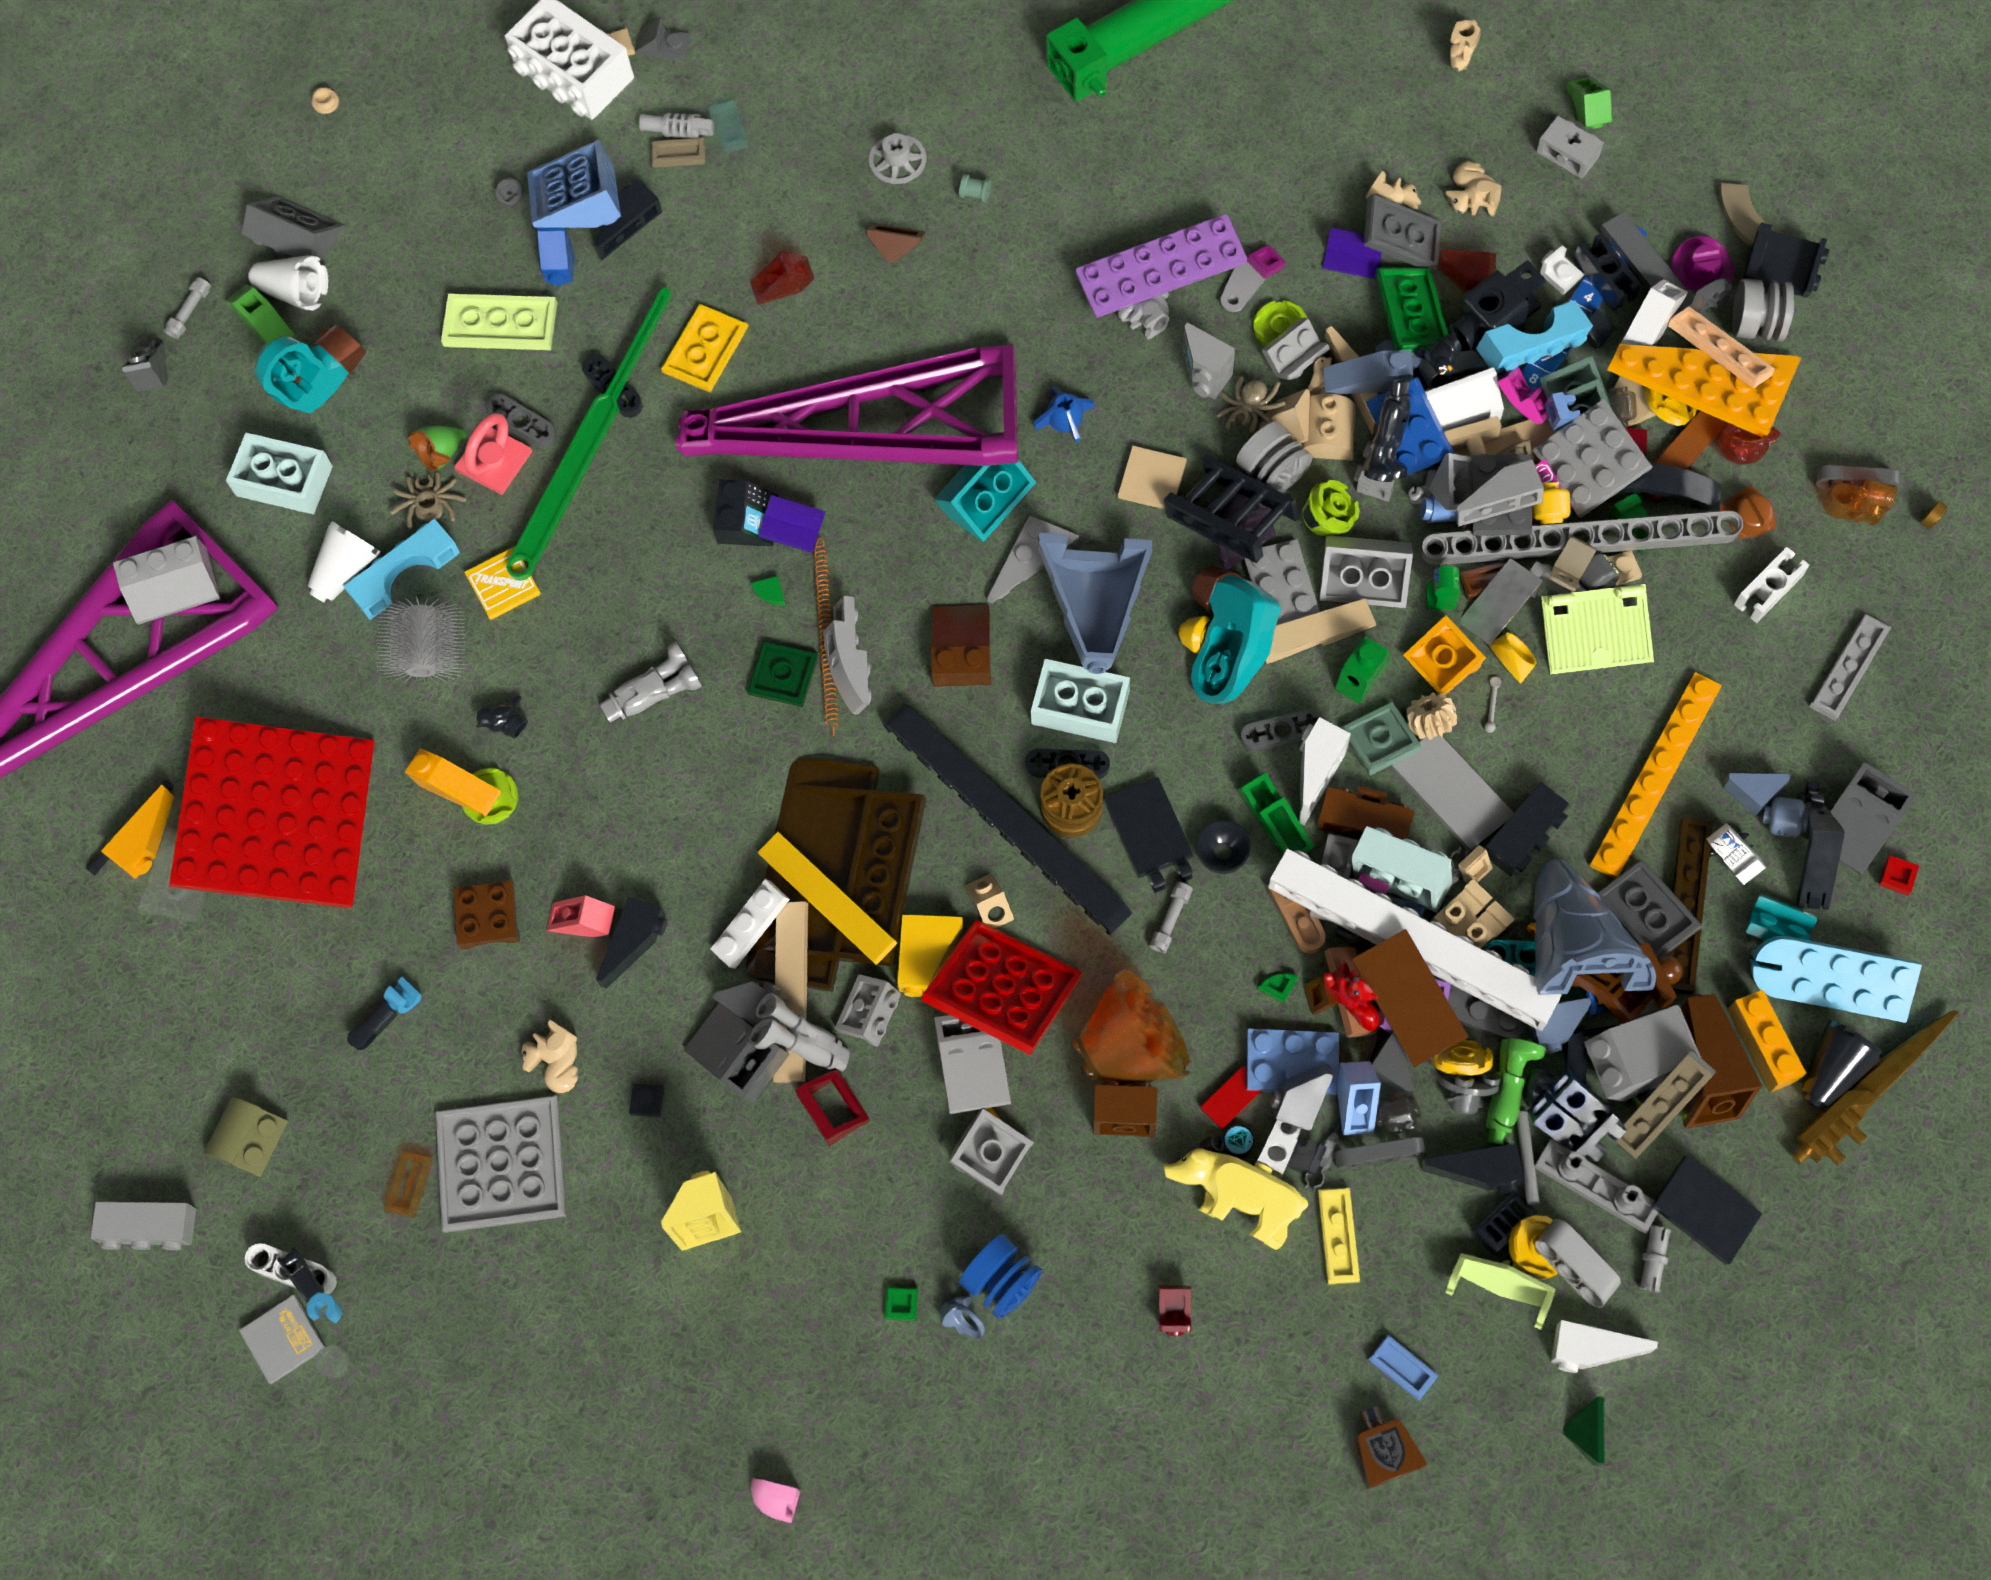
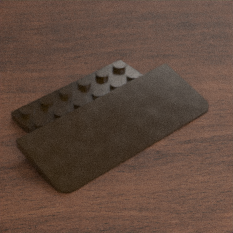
M797 759L789 769L775 834L779 832L897 942L926 797L923 794L876 791L880 772L877 767L829 759ZM768 864L765 879L771 881L790 899L788 902L805 901L808 903L807 988L833 992L840 961L874 964ZM776 918L748 952L746 970L751 977L758 980L775 982ZM897 944L877 965H893Z

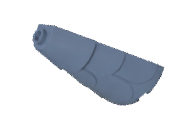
M1039 532V554L1052 583L1053 593L1065 617L1064 624L1083 668L1092 674H1102L1111 668L1131 620L1129 614L1141 588L1140 583L1152 554V540L1124 538L1119 552L1110 553L1066 549L1068 544L1067 534Z
M1557 859L1548 861L1540 870L1535 885L1533 918L1536 920L1534 949L1536 950L1535 986L1538 995L1567 994L1577 974L1625 972L1620 981L1624 991L1653 990L1656 982V972L1652 962L1622 927L1615 915L1601 902L1598 893L1566 861Z

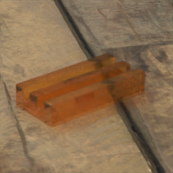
M402 1151L384 1211L416 1219L433 1163L431 1157ZM408 1160H413L400 1206L396 1207L395 1202ZM420 1162H422V1169L410 1208L406 1209Z

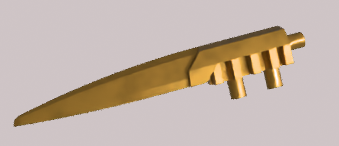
M1956 1010L1948 1012L1883 1057L1796 1137V1143L1800 1148L1792 1155L1793 1160L1801 1165L1810 1157L1818 1164L1824 1156H1827L1837 1166L1840 1165L1846 1156L1835 1145L1846 1135L1858 1145L1868 1137L1856 1126L1866 1116L1865 1112L1921 1057L1960 1012Z

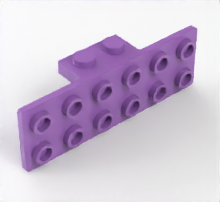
M1224 214L1081 266L1076 269V275L1094 316L1098 318L1246 264L1247 256L1228 215Z

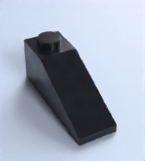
M639 179L625 186L621 193L618 194L621 217L617 218L612 224H603L594 246L601 261L662 213L659 198Z
M628 897L596 978L600 987L608 988L656 942L658 935L662 936L664 934L668 920L665 918L666 915L661 907Z
M1517 1144L1425 1158L1421 1163L1422 1171L1488 1191L1498 1190L1499 1194H1509L1518 1191L1517 1186H1521L1525 1180Z

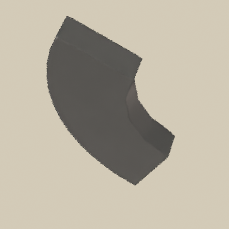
M1726 279L1711 282L1697 291L1691 307L1697 312H1701L1706 308L1716 311L1734 297L1735 288Z

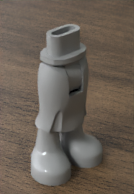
M676 641L668 646V658L665 662L655 668L651 667L645 673L624 682L614 691V695L612 692L609 693L610 698L599 703L610 723L620 717L624 720L627 716L636 715L656 702L668 699L670 695L680 691H694L702 687ZM679 672L676 677L666 683L663 679Z
M769 993L761 999L756 1009V1016L762 1021L755 1025L749 1036L751 1046L757 1049H765L773 1043H777L786 1047V1051L794 1052L814 1065L823 1066L827 1069L836 1068L840 1071L846 1069L850 1050L842 1046L841 1040L836 1039L827 1030L809 1023L802 1015L795 1014L777 995ZM779 1023L788 1026L787 1029L783 1028Z

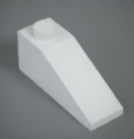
M1561 1320L1556 1326L1551 1362L1559 1364L1558 1369L1562 1371L1577 1373L1578 1369H1586L1651 1353L1657 1349L1658 1342Z

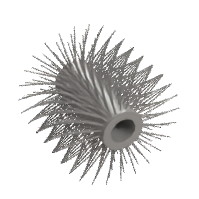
M418 602V605H413L412 603V606L406 605L408 608H405V610L390 606L388 608L399 611L384 613L385 615H391L390 617H377L392 619L389 621H378L392 623L382 626L399 625L390 626V632L398 633L377 632L391 634L388 636H377L392 638L380 640L391 642L382 643L389 645V647H377L391 650L377 652L391 653L378 655L390 657L382 660L397 659L389 660V663H396L388 665L400 666L388 667L404 672L397 675L400 676L407 673V675H410L408 679L412 676L417 678L423 677L424 679V677L431 678L432 675L435 676L434 674L443 673V671L449 669H465L451 667L465 665L451 664V662L464 660L453 659L459 656L445 657L454 655L452 653L454 650H444L455 649L450 646H444L453 645L451 643H459L458 641H453V639H465L451 637L465 634L450 633L463 631L451 629L459 628L452 626L453 624L465 623L450 621L465 619L450 618L459 615H443L462 612H444L447 610H438L431 605H419Z

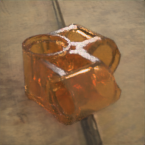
M1866 479L1862 487L1840 483L1832 489L1825 499L1824 509L1827 514L1835 518L1851 520L1859 523V521L1868 522L1870 526L1877 525L1887 511L1892 508L1896 498L1897 486ZM1837 499L1842 500V501L1844 502V504H1842V503H1840L1839 501H1837Z

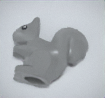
M1167 292L1118 310V318L1122 322L1130 321L1132 323L1130 326L1132 330L1144 325L1146 328L1145 337L1149 340L1167 327L1169 307L1165 299L1169 294Z

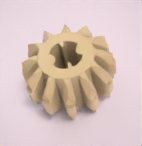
M1432 692L1426 697L1421 695L1420 700L1411 701L1412 706L1406 709L1408 726L1419 739L1428 737L1431 741L1436 736L1442 738L1443 733L1452 732V726L1457 724L1455 705L1451 698H1446L1444 693L1436 696Z

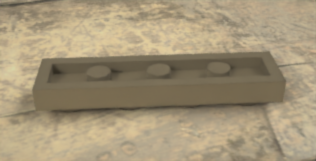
M1691 1050L1624 1124L1626 1133L1616 1142L1637 1159L1716 1071Z

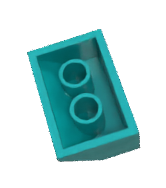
M1019 460L1018 463L1000 465H964L934 498V501L947 517L984 542L1037 482Z

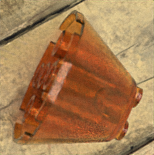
M1123 969L1115 974L1078 1036L1072 1040L1075 1049L1083 1056L1086 1062L1084 1070L1093 1081L1098 1078L1101 1082L1117 1081L1120 1082V1085H1129L1135 1082L1148 1083L1183 1079L1190 1074L1189 1070L1186 1071V1067L1191 1064L1184 1039L1164 1004L1158 1007L1149 995L1152 992L1149 985L1130 970Z

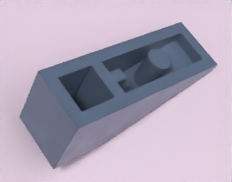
M1411 350L1381 351L1323 367L1325 394L1382 393L1392 388L1394 380H1412Z

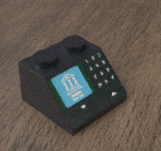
M719 479L713 528L717 544L773 547V541L758 536L770 496L779 497V495L746 480Z

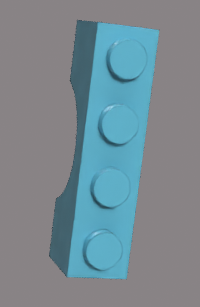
M1574 300L1554 307L1543 324L1544 333L1526 334L1506 324L1485 332L1476 349L1488 367H1494L1496 374L1502 371L1510 372L1524 363L1532 364L1541 357L1549 354L1554 356L1563 349L1571 346L1576 348L1582 345L1587 340L1586 336L1593 325Z
M433 519L431 522L420 526L417 532L408 539L397 543L394 549L384 557L377 558L361 574L354 575L343 587L365 616L371 620L382 612L383 609L391 605L389 604L392 603L391 586L400 572L414 565H428L439 569L457 556L460 551L452 538Z

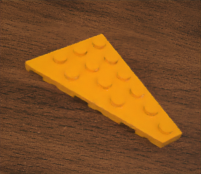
M1620 344L1608 367V371L1766 439L1801 358L1792 355L1754 353L1775 368L1773 375L1754 389L1700 349Z

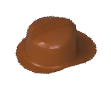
M1748 485L1720 505V511H1734L1742 517L1743 528L1738 535L1741 539L1761 536L1769 530L1776 528V518L1772 504L1755 487ZM1728 522L1732 530L1735 531L1734 525Z

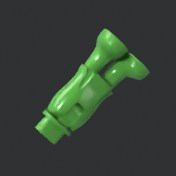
M1502 1039L1499 1049V1072L1495 1073V1075L1500 1077L1498 1092L1492 1095L1488 1108L1486 1128L1490 1131L1486 1143L1503 1146L1506 1134L1512 1133L1510 1126H1513L1517 1121L1525 1079L1522 1078L1523 1069L1527 1061L1542 1059L1545 1054V1047L1520 1039Z

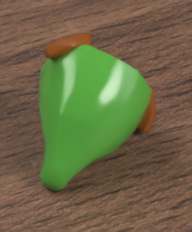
M443 425L426 426L416 431H409L408 433L411 450L414 448L420 461L427 469L434 472L450 461L458 445L467 437L464 430Z

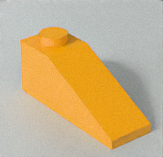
M422 748L419 749L405 771L423 789L485 817L501 794V791L446 759Z
M160 785L101 850L111 861L134 879L139 875L147 873L152 866L174 796L163 785Z

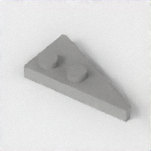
M1029 515L988 596V602L994 603L996 600L1002 599L1010 593L1012 588L1022 581L1025 582L1042 569L1044 564L1038 549L1039 532L1067 534L1068 544L1066 549L1078 542L1079 535Z

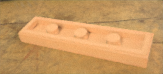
M1690 306L1670 319L1668 325L1670 328L1753 389L1773 375L1774 367Z

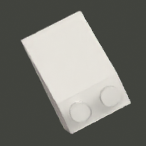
M1320 717L1314 726L1308 725L1302 736L1303 743L1299 749L1303 752L1299 822L1302 825H1305L1346 755L1351 733Z

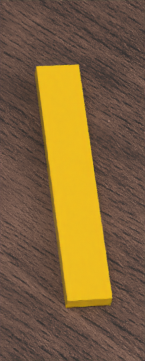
M779 832L757 852L874 964L877 965L897 944L891 936Z

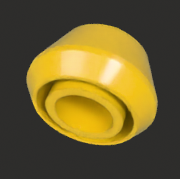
M1208 616L1187 619L1179 628L1178 636L1181 639V643L1198 655L1212 620Z

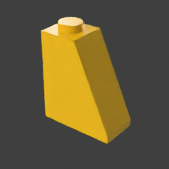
M902 915L898 988L900 992H904V995L909 997L922 996V993H924L949 958L963 932L962 917Z

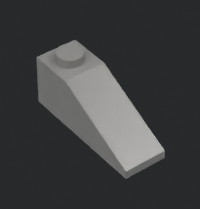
M1533 459L1524 462L1516 461L1504 467L1457 507L1458 527L1542 503L1544 487Z

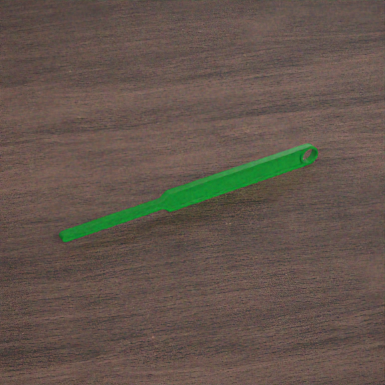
M665 287L660 290L606 393L595 397L507 562V571L513 579L518 581L528 579L543 555L619 411L617 399L672 297L668 288ZM523 560L529 563L528 569L524 573L515 574L512 572V567L517 561Z

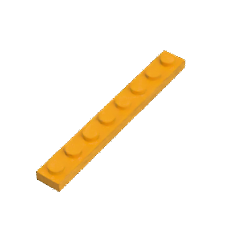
M1697 672L1694 673L1590 867L1613 879L1620 875L1722 685Z

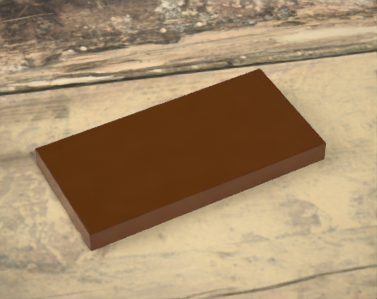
M1407 929L1352 959L1362 978L1378 996V999H1376L1377 1004L1414 1067L1469 1037Z

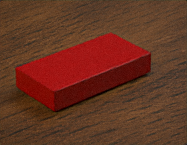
M1242 1066L1200 1107V1110L1223 1130L1261 1091L1246 1090L1247 1068Z

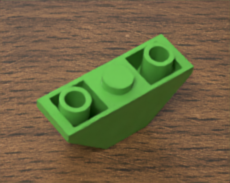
M245 284L225 300V303L265 344L283 336L296 338L295 334L272 305L254 287Z

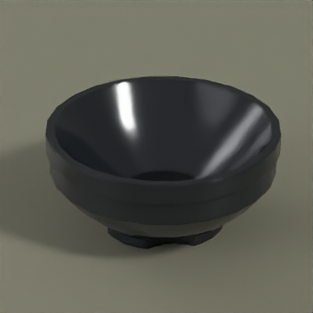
M1222 820L1212 822L1204 827L1197 838L1196 850L1200 862L1208 870L1218 874H1230L1239 870L1246 863L1250 855L1251 844L1248 834L1241 826L1231 821ZM1220 844L1229 846L1232 851L1231 856L1226 860L1218 859L1214 855L1216 846Z

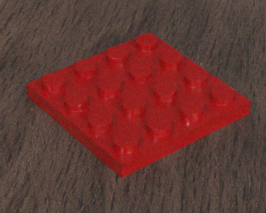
M975 920L924 991L921 1001L1031 1056L1078 984L1082 972Z

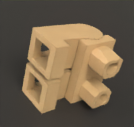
M1474 879L1433 919L1435 922L1443 925L1447 932L1456 937L1458 935L1467 937L1473 941L1474 946L1481 950H1484L1486 945L1492 940H1497L1512 927L1515 921L1496 900L1490 905L1493 897ZM1486 909V911H1485L1481 916H1479L1478 918H1476L1478 915H1480V914Z

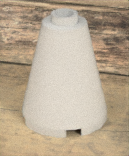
M306 255L259 262L254 264L249 271V281L256 290L303 310L313 311L319 308L322 304L317 303L320 294L326 295L328 291L327 269L324 265H320L318 260L321 259L315 256Z
M332 521L328 526L307 585L312 589L309 594L322 602H325L327 598L333 601L344 590L343 586L354 575L360 574L378 557L381 551Z

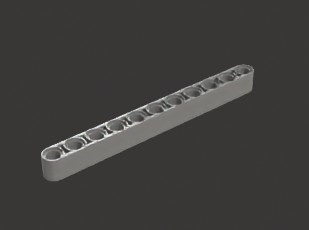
M1734 511L1532 526V535L1473 536V531L1437 533L1425 538L1421 554L1427 563L1433 565L1509 560L1510 558L1524 559L1560 556L1569 538L1573 537L1575 533L1585 534L1588 539L1586 543L1596 548L1595 553L1721 544L1732 542L1737 538L1743 528V520ZM1725 521L1732 523L1735 531L1731 533L1723 531L1721 523ZM1691 525H1702L1705 528V534L1697 535L1693 533ZM1670 526L1675 530L1676 535L1674 537H1666L1662 533L1661 528ZM1636 528L1644 530L1646 538L1642 540L1634 538L1632 530ZM1607 530L1613 531L1617 536V540L1608 542L1603 538L1602 533ZM1547 535H1553L1558 539L1559 544L1548 546L1543 538ZM1524 537L1529 541L1530 545L1524 549L1518 548L1514 540ZM1491 539L1496 540L1501 547L1496 551H1491L1486 548L1485 542ZM1459 542H1467L1472 549L1467 553H1461L1456 549V545ZM1431 544H1438L1443 551L1439 555H1431L1427 551V547Z

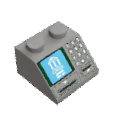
M1187 322L1184 326L1183 356L1191 387L1194 388V391L1199 396L1204 398L1210 397L1215 400L1233 375L1235 348Z

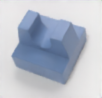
M1563 392L1554 393L1545 403L1544 407L1552 431L1562 429L1581 415L1580 410L1570 411L1568 409V406L1573 405L1576 401L1575 395H1564Z

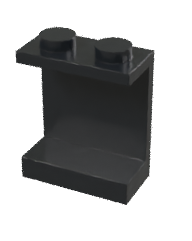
M1761 222L1754 238L1743 278L1761 280L1763 287L1767 288L1771 281H1777L1779 287L1783 282H1791L1794 295L1808 298L1812 291H1817L1821 281V275L1817 273L1820 264L1825 265L1829 254V249L1825 248L1827 239L1821 238L1819 243L1781 234L1771 231V224Z

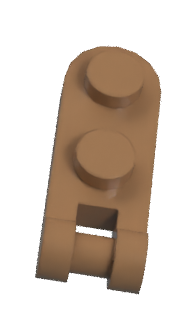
M1269 883L1266 884V889L1296 946L1304 953L1309 954L1321 950L1325 943L1326 934L1319 919L1310 917L1311 910L1288 898L1285 899L1283 895L1269 889Z

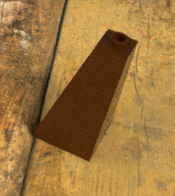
M1715 993L1692 995L1685 1000L1681 1011L1701 1059L1711 1066L1716 1073L1682 1109V1120L1685 1129L1740 1119L1762 1087Z

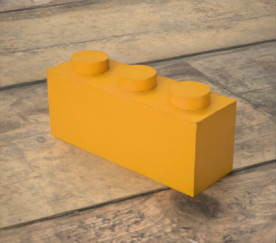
M1764 990L1738 999L1729 1007L1728 1012L1770 1093L1798 1082L1806 1074Z

